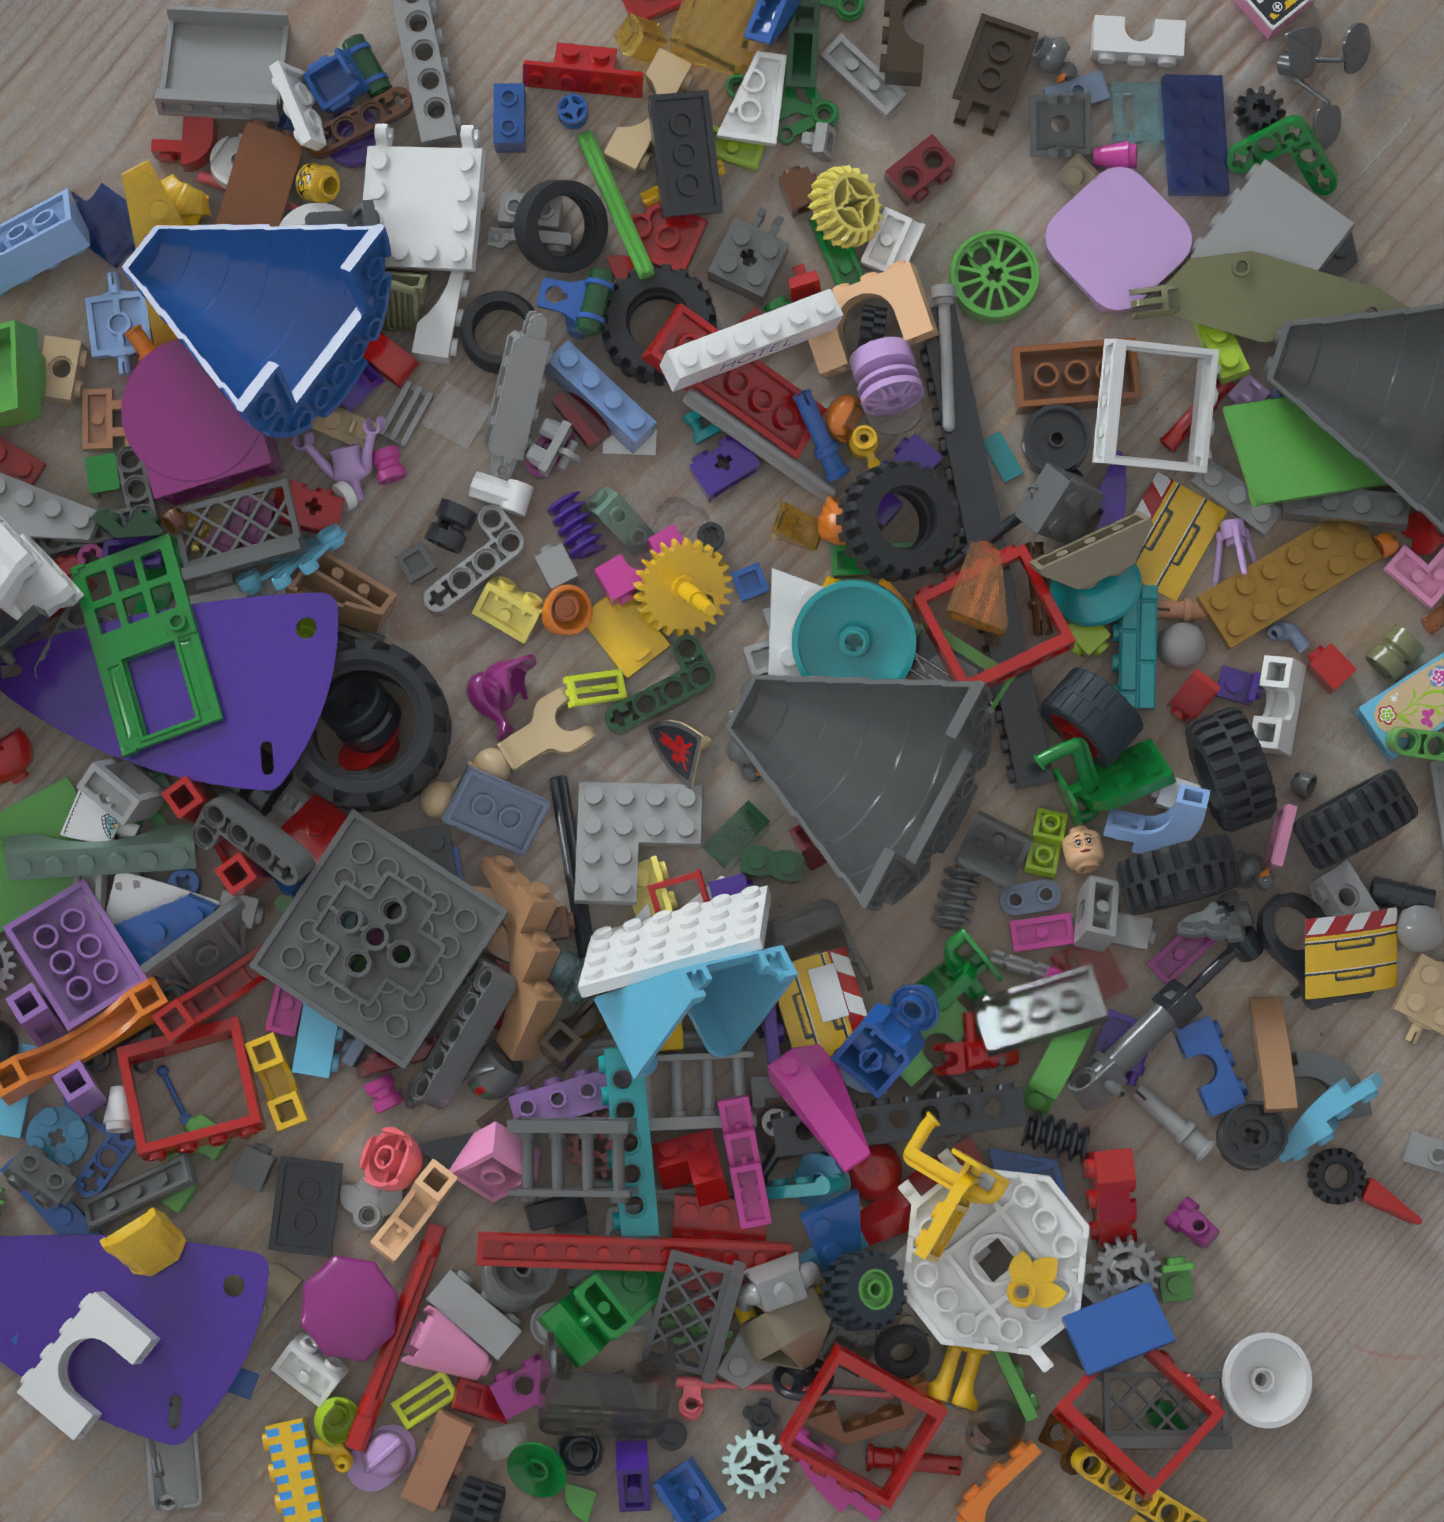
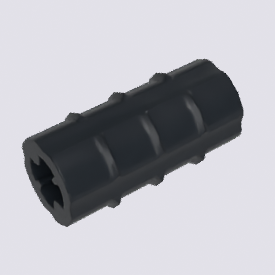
M1378 876L1373 877L1369 894L1376 905L1389 908L1396 907L1398 911H1403L1412 906L1434 908L1436 890Z

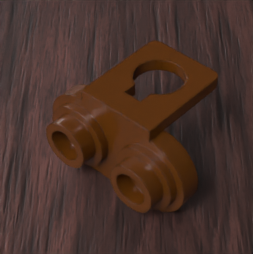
M1050 1413L1038 1441L1062 1453L1060 1458L1061 1469L1070 1475H1076L1078 1473L1072 1468L1071 1456L1077 1448L1086 1445ZM1085 1414L1084 1416L1103 1433L1100 1419L1092 1414ZM1060 1424L1066 1436L1064 1440L1052 1441L1050 1437L1051 1429L1053 1426ZM1090 1457L1084 1460L1083 1470L1088 1469Z

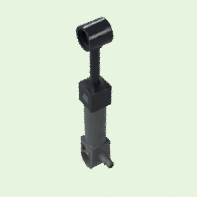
M1253 926L1245 927V941L1229 943L1225 940L1227 948L1188 986L1175 979L1168 982L1152 998L1155 1005L1104 1053L1097 1050L1070 1075L1067 1081L1068 1088L1085 1110L1090 1111L1100 1108L1111 1096L1123 1098L1126 1091L1122 1086L1128 1081L1125 1074L1175 1026L1182 1030L1203 1010L1195 995L1235 957L1241 962H1251L1263 953L1264 947L1261 945L1258 933Z

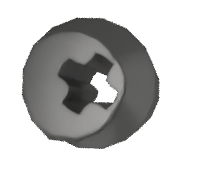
M960 866L944 868V874L951 879H943L940 882L941 886L948 891L938 892L937 897L944 901V903L934 905V909L941 913V915H933L931 921L941 928L958 932L962 929L961 924H971V920L964 916V912H974V908L967 904V900H977V896L971 893L970 889L980 888V884L974 881L973 877L983 875L977 872L969 873Z

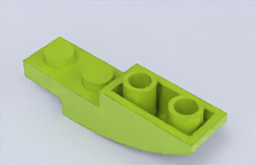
M1192 322L1201 347L1219 350L1218 366H1221L1217 377L1221 385L1250 375V367L1234 334Z

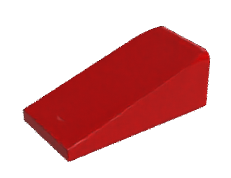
M1372 1177L1366 1178V1185L1362 1187L1363 1192L1358 1197L1359 1201L1412 1225L1422 1223L1423 1220L1378 1181Z

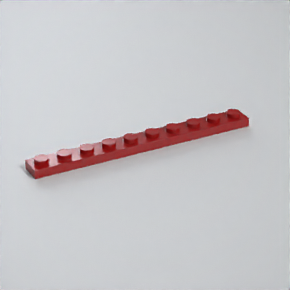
M478 1231L476 1265L665 1272L672 1249L732 1265L734 1260L746 1263V1270L791 1254L793 1244L791 1242ZM674 1262L673 1269L675 1272H693L688 1264Z

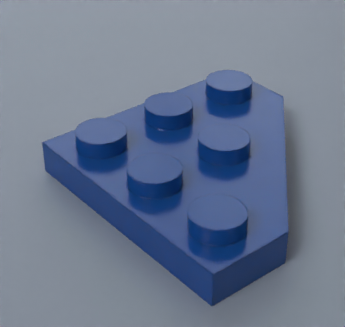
M189 893L179 897L177 900L162 904L138 916L114 924V927L139 966H141L215 912L219 904ZM154 976L155 978L164 981L163 978ZM176 985L177 987H179V988H181V989H184L183 986H181V985Z

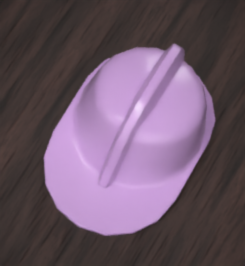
M394 1424L383 1425L374 1430L365 1453L357 1450L351 1452L354 1463L347 1472V1475L352 1484L360 1490L374 1492L380 1491L392 1483L414 1460L416 1446L411 1433L402 1426Z

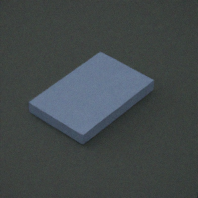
M467 764L440 819L446 824L525 857L552 803L549 799Z

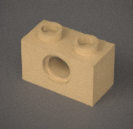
M45 335L42 355L46 359V389L42 401L76 406L77 399L82 398V389H84V380H81L83 368L87 369L90 352L86 350L87 347L81 340ZM69 365L71 367L70 373L66 377H57V371L61 366Z

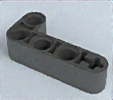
M224 791L205 804L192 829V839L199 848L209 850L226 839L284 885L291 886L296 884L315 867L314 857L305 847L232 791Z

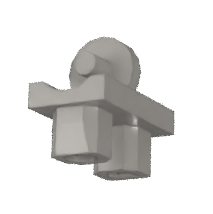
M548 418L545 419L539 434L552 441L550 446L545 450L533 443L526 455V459L538 468L539 474L548 478L559 456H561L557 467L564 471L569 461L575 464L579 463L581 458L574 453L579 443L571 439L567 448H564L573 431L572 423L564 419L562 423Z

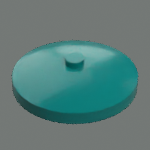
M866 580L838 581L817 591L802 607L795 621L792 633L793 657L802 676L905 679L912 667L916 653L915 625L904 603L887 588Z

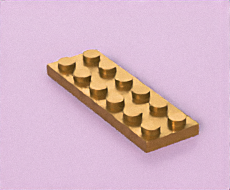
M1323 521L1247 567V575H1242L1241 571L1237 572L1199 595L1196 601L1229 651L1380 560L1383 555L1363 524L1347 521Z

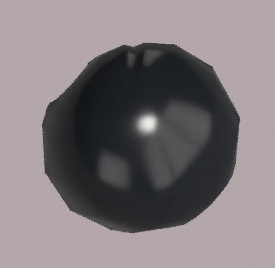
M573 1426L570 1427L566 1434L559 1438L557 1453L564 1461L569 1474L586 1476L599 1467L602 1462L604 1447L600 1437L591 1429Z

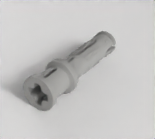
M1143 1083L1138 1088L1139 1092L1136 1091L1130 1098L1175 1136V1143L1178 1146L1183 1145L1196 1157L1195 1161L1200 1163L1217 1142L1208 1140L1196 1129L1197 1125L1194 1122L1189 1121L1187 1123Z

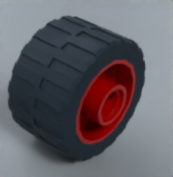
M1080 667L1072 668L1040 705L1041 714L1051 729L1064 742L1075 737L1084 738L1088 743L1093 762L1102 767H1110L1144 727L1143 721L1136 709L1117 689L1103 678L1097 676V674Z

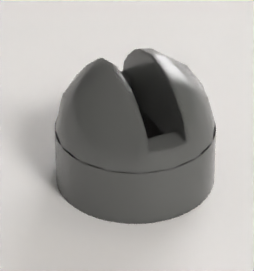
M1298 772L1291 780V788L1296 794L1309 798L1316 787L1317 776L1309 772Z

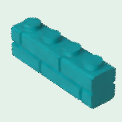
M1142 585L1140 596L1129 612L1118 619V623L1112 624V642H1117V654H1112L1111 672H1117V684H1111V686L1117 689L1136 711L1151 712L1156 709L1158 586Z

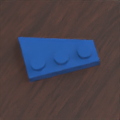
M857 1188L799 1213L824 1272L830 1271L828 1264L831 1261H836V1257L840 1254L862 1251L860 1202Z

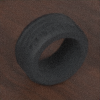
M492 291L477 297L466 308L460 323L461 342L467 356L477 367L489 373L499 374L503 355L498 356L486 353L478 346L475 339V329L479 321L486 314L495 310L512 311L523 320H526L525 317L529 311H535L526 299L509 291Z

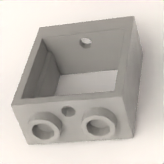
M118 757L93 762L76 786L123 826L154 817L165 802L161 793L167 789L138 765ZM107 795L111 798L110 802L106 801Z

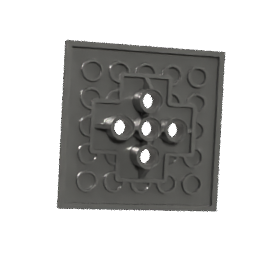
M352 809L249 967L406 1070L510 911ZM399 903L402 907L401 916L395 920H390L387 915L388 907L391 904ZM355 912L358 916V924L352 929H347L344 925V918L347 914ZM381 929L384 933V941L379 946H373L370 943V935L373 931ZM401 947H408L411 952L410 959L405 963H399L396 960V952ZM364 956L367 960L366 969L356 973L353 970L352 963L356 957Z

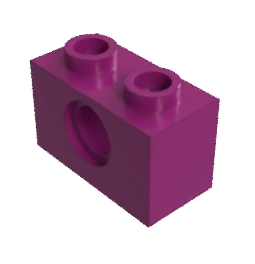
M537 1353L521 1362L524 1368L514 1373L509 1368L493 1377L495 1383L489 1387L506 1420L564 1390L548 1356L540 1359ZM528 1376L533 1380L534 1389L532 1392L525 1394L518 1390L517 1381L520 1377Z

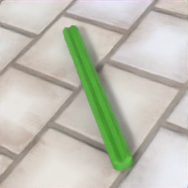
M590 130L581 132L577 137L579 145L640 279L645 280L648 277H652L654 275V267L596 138Z

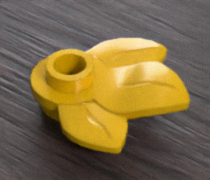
M1024 1251L1018 1253L1009 1265L1011 1281L1006 1290L1009 1302L1018 1308H1027L1033 1304L1041 1308H1049L1062 1301L1066 1296V1292L1060 1286L1053 1283L1058 1271V1260L1054 1257H1042L1032 1262ZM1019 1286L1028 1288V1295L1026 1297L1020 1298L1017 1296L1016 1290Z

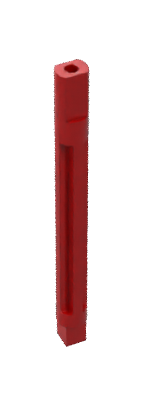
M430 1222L424 1239L421 1240L397 1304L395 1333L381 1346L344 1446L365 1453L440 1254L441 1244L447 1231L445 1227Z

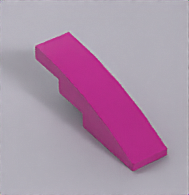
M745 1094L718 1099L741 1229L772 1224L749 1095Z

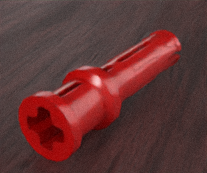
M867 1443L865 1471L870 1472L872 1469L891 1470L892 1472L904 1452L903 1448L898 1445H894L893 1448L875 1447L873 1443ZM924 1453L914 1471L960 1476L961 1470L959 1468L962 1467V1456Z

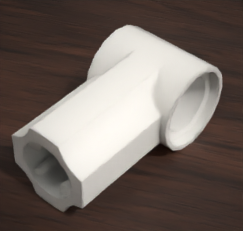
M476 471L468 496L491 505L499 506L508 514L525 517L534 487L518 480L508 479L506 481Z

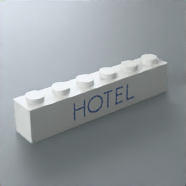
M827 289L666 351L660 367L672 392L835 330L844 314L832 290Z

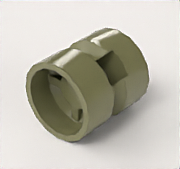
M1395 625L1383 637L1384 645L1377 644L1365 657L1369 665L1379 675L1394 684L1406 672L1405 664H1414L1425 652L1420 642L1411 633L1398 625Z

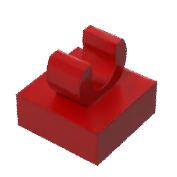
M804 264L792 267L794 276L787 279L792 303L821 292L820 279L816 270L807 273Z

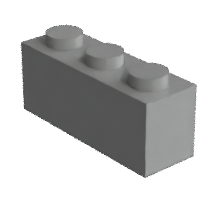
M451 1269L426 1300L499 1360L523 1332L524 1329L520 1326L522 1320L513 1312L506 1311L504 1313L501 1309L497 1308L487 1299L484 1291L479 1292L472 1286L475 1280L464 1270L460 1269L456 1272L454 1269Z

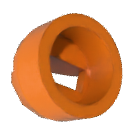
M1383 532L1374 536V543L1383 555V559L1392 556L1400 548V541H1394L1397 537L1394 533Z

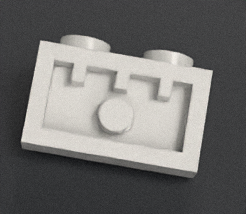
M300 1332L288 1344L271 1368L274 1373L318 1407L328 1399L339 1382L350 1370L343 1364L340 1358L324 1355L315 1341L304 1332Z

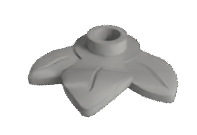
M364 1173L358 1181L357 1187L353 1185L341 1186L340 1201L343 1208L353 1214L354 1222L360 1229L372 1231L381 1226L385 1216L394 1213L402 1200L403 1191L387 1192L373 1187L365 1182L364 1178L366 1176ZM371 1209L374 1211L375 1217L372 1221L364 1219L363 1214L365 1210Z

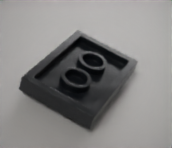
M280 1156L268 1250L323 1257L332 1256L344 1163Z

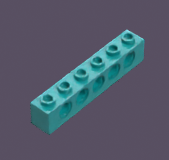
M618 1046L603 1048V1055L598 1056L599 1074H605L606 1087H601L602 1106L608 1105L609 1117H619L616 1114V1109L621 1102L633 1104V1114L628 1118H637V1131L632 1132L636 1136L637 1142L632 1149H624L625 1167L633 1164L639 1167L640 1172L635 1180H625V1187H639V1194L635 1196L642 1199V1207L636 1212L628 1211L625 1208V1203H617L618 1212L612 1213L614 1231H620V1236L627 1237L660 1235L645 1077L634 1079ZM620 1070H626L631 1075V1080L625 1087H618L613 1082L615 1073ZM612 1149L606 1150L608 1169L612 1168ZM609 1181L610 1187H613V1181Z

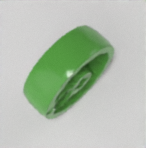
M984 231L968 238L956 250L949 267L948 284L956 286V299L954 301L966 315L983 323H1004L1023 314L1034 301L1040 284V267L1033 250L1020 237L1006 231ZM990 244L998 245L996 255L993 248L989 246ZM1003 246L1014 250L1004 262L1000 261ZM983 252L988 255L990 261L986 264L977 265L974 262L973 256L976 253ZM1017 255L1021 256L1025 262L1007 267ZM963 259L968 260L969 267L960 265ZM1027 269L1030 279L1011 276L1010 274ZM990 272L993 275H1000L998 283L994 279L988 280ZM959 273L979 276L960 283L958 279ZM1009 283L1027 286L1028 291L1026 295H1021ZM980 284L981 287L970 299L962 291L963 289ZM1003 289L1011 294L1018 303L1009 307ZM985 291L988 293L986 308H981L975 305L974 302ZM993 294H998L1002 310L990 309Z

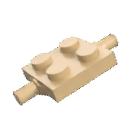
M1418 954L1391 1008L1404 1015L1412 1023L1404 1038L1406 1042L1416 1046L1423 1029L1432 1030L1444 1037V962L1435 961L1424 954Z

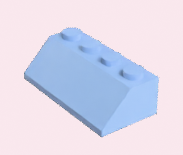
M68 188L0 224V297L14 286L28 283L35 275L44 270L54 269L61 261L72 255L78 256L90 246L89 230Z

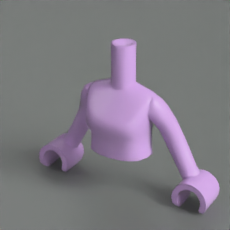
M378 416L376 418L377 428L373 426L371 418L365 420L363 428L367 435L363 452L360 443L329 450L333 460V467L313 446L315 436L312 432L308 431L305 433L306 444L301 441L299 434L293 437L292 445L299 451L305 450L330 479L337 482L341 480L347 482L354 490L357 500L362 501L365 498L360 480L372 472V452L375 436L385 429L386 420L383 416Z

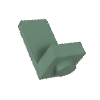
M607 486L596 491L591 496L590 502L585 506L591 512V515L602 521L629 552L635 556L647 546V539L655 535L622 496Z

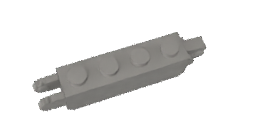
M537 310L529 311L525 317L526 320L523 322L522 331L514 330L507 336L483 440L487 449L492 453L490 474L493 477L510 479L517 461H523L524 454L528 453L531 447L532 436L529 435L531 424H535L538 418L539 406L536 403L538 395L544 391L546 377L543 376L545 365L550 363L553 353V347L550 346L551 341L545 337L546 326L548 325L547 318L542 316Z

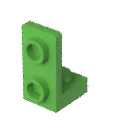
M1182 1256L1163 1258L1164 1264L1157 1266L1162 1273V1276L1158 1277L1161 1302L1194 1299L1190 1270L1195 1269V1263L1186 1261V1257Z

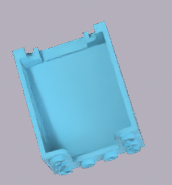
M780 945L678 968L596 996L594 1001L633 1078L637 1079L649 1076L655 1071L658 1064L657 1053L687 1013L709 1053L716 1057L738 1054L798 973L784 946Z

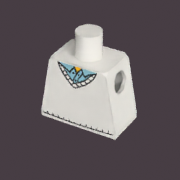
M79 790L60 835L84 842L116 840L117 836L121 838L137 836L140 825L131 823L123 826ZM108 795L106 796L107 802L111 801V798Z

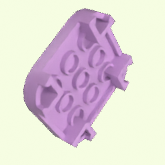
M1119 166L1108 168L1098 174L1054 215L1047 225L1044 244L1045 254L1050 262H1055L1092 300L1096 309L1102 313L1127 314L1136 309L1131 308L1130 301L1145 299L1149 295L1129 296V289L1159 286L1179 266L1181 267L1188 257L1192 244V235L1185 220L1140 174L1133 169Z

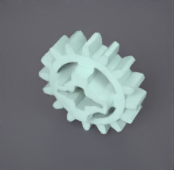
M748 1429L745 1439H742L738 1434L735 1435L737 1444L735 1446L732 1444L726 1445L731 1454L722 1456V1461L729 1463V1466L722 1469V1473L731 1474L732 1476L727 1481V1484L730 1486L737 1483V1494H740L744 1489L748 1490L749 1499H752L754 1492H759L760 1497L765 1498V1490L768 1488L771 1492L776 1493L777 1490L774 1484L776 1482L780 1484L785 1483L781 1472L785 1473L790 1470V1467L782 1463L788 1460L789 1456L780 1453V1450H782L780 1443L776 1445L773 1443L775 1434L772 1433L768 1438H764L763 1430H759L757 1436H753L751 1430ZM757 1443L768 1446L774 1453L765 1454L758 1449ZM746 1445L747 1453L743 1460L734 1462L738 1451ZM752 1456H757L759 1461L764 1460L765 1464L760 1465V1471L755 1472L753 1467L746 1466V1464L751 1462ZM777 1465L775 1474L766 1482L764 1475L767 1470ZM738 1474L750 1476L753 1478L755 1485L744 1482Z

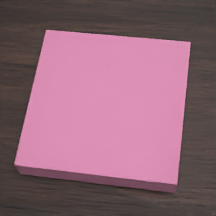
M1286 804L1276 811L1262 866L1263 869L1270 868V871L1274 872L1283 867L1298 806Z

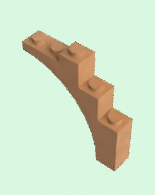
M503 855L483 857L479 868L489 881L499 905L510 911L504 923L509 946L510 974L516 979V989L506 1006L503 1023L496 1042L511 1061L535 1060L540 1052L538 1042L549 1032L563 1001L554 990V987L547 981L561 951L545 932L556 909L558 900L543 883H529L528 878L519 871L510 858Z

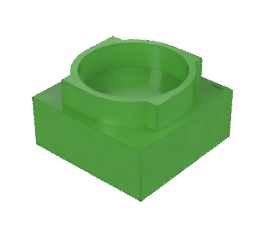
M17 320L0 324V428L16 426L40 418L41 402L46 389V359L44 355L39 354L38 329Z

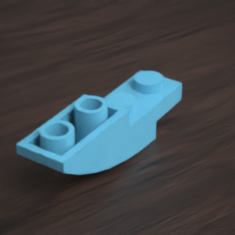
M1375 1072L1352 1088L1346 1079L1342 1078L1326 1090L1305 1111L1291 1130L1286 1148L1279 1157L1281 1162L1284 1163L1291 1158L1294 1162H1297L1310 1153L1308 1147L1317 1142L1319 1146H1322L1335 1137L1333 1132L1340 1125L1337 1119L1340 1120L1354 1110L1351 1105L1359 1100L1365 1104L1379 1095L1377 1089L1384 1081L1378 1072Z

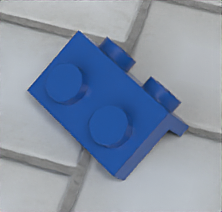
M693 1457L674 1467L653 1483L659 1500L667 1506L673 1515L674 1522H710L727 1510Z

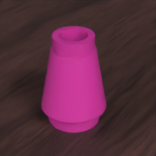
M1128 140L1094 148V166L1137 168V143H1129Z

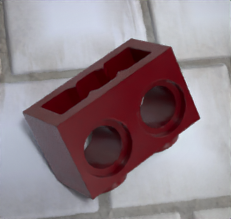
M931 134L885 171L884 179L906 206L910 205L913 201L918 204L930 194L928 189L937 182L939 185L944 184L953 176L952 170L955 166V160L937 138ZM934 157L939 159L942 165L933 169L928 167L925 161L928 158ZM906 176H912L917 179L918 184L914 187H906L902 183V179Z

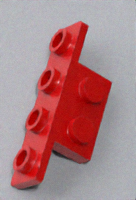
M557 42L554 63L532 60L523 61L522 83H524L525 87L642 98L644 73L615 69L617 48Z

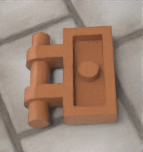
M113 388L82 389V449L84 451H115V439L117 438L123 439V447L130 446L123 427H115L114 412L121 411L122 400H114Z

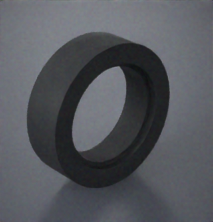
M547 180L532 187L521 199L515 214L514 233L520 251L531 264L546 271L572 273L588 267L602 252L608 235V217L603 202L587 185L572 180ZM559 196H566L573 200L580 208L584 218V233L579 245L572 252L564 256H556L550 253L542 244L538 233V220L542 209L549 201Z

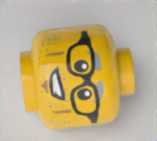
M308 163L303 165L298 171L295 187L298 195L307 202L330 203L338 195L340 178L337 171L329 165Z

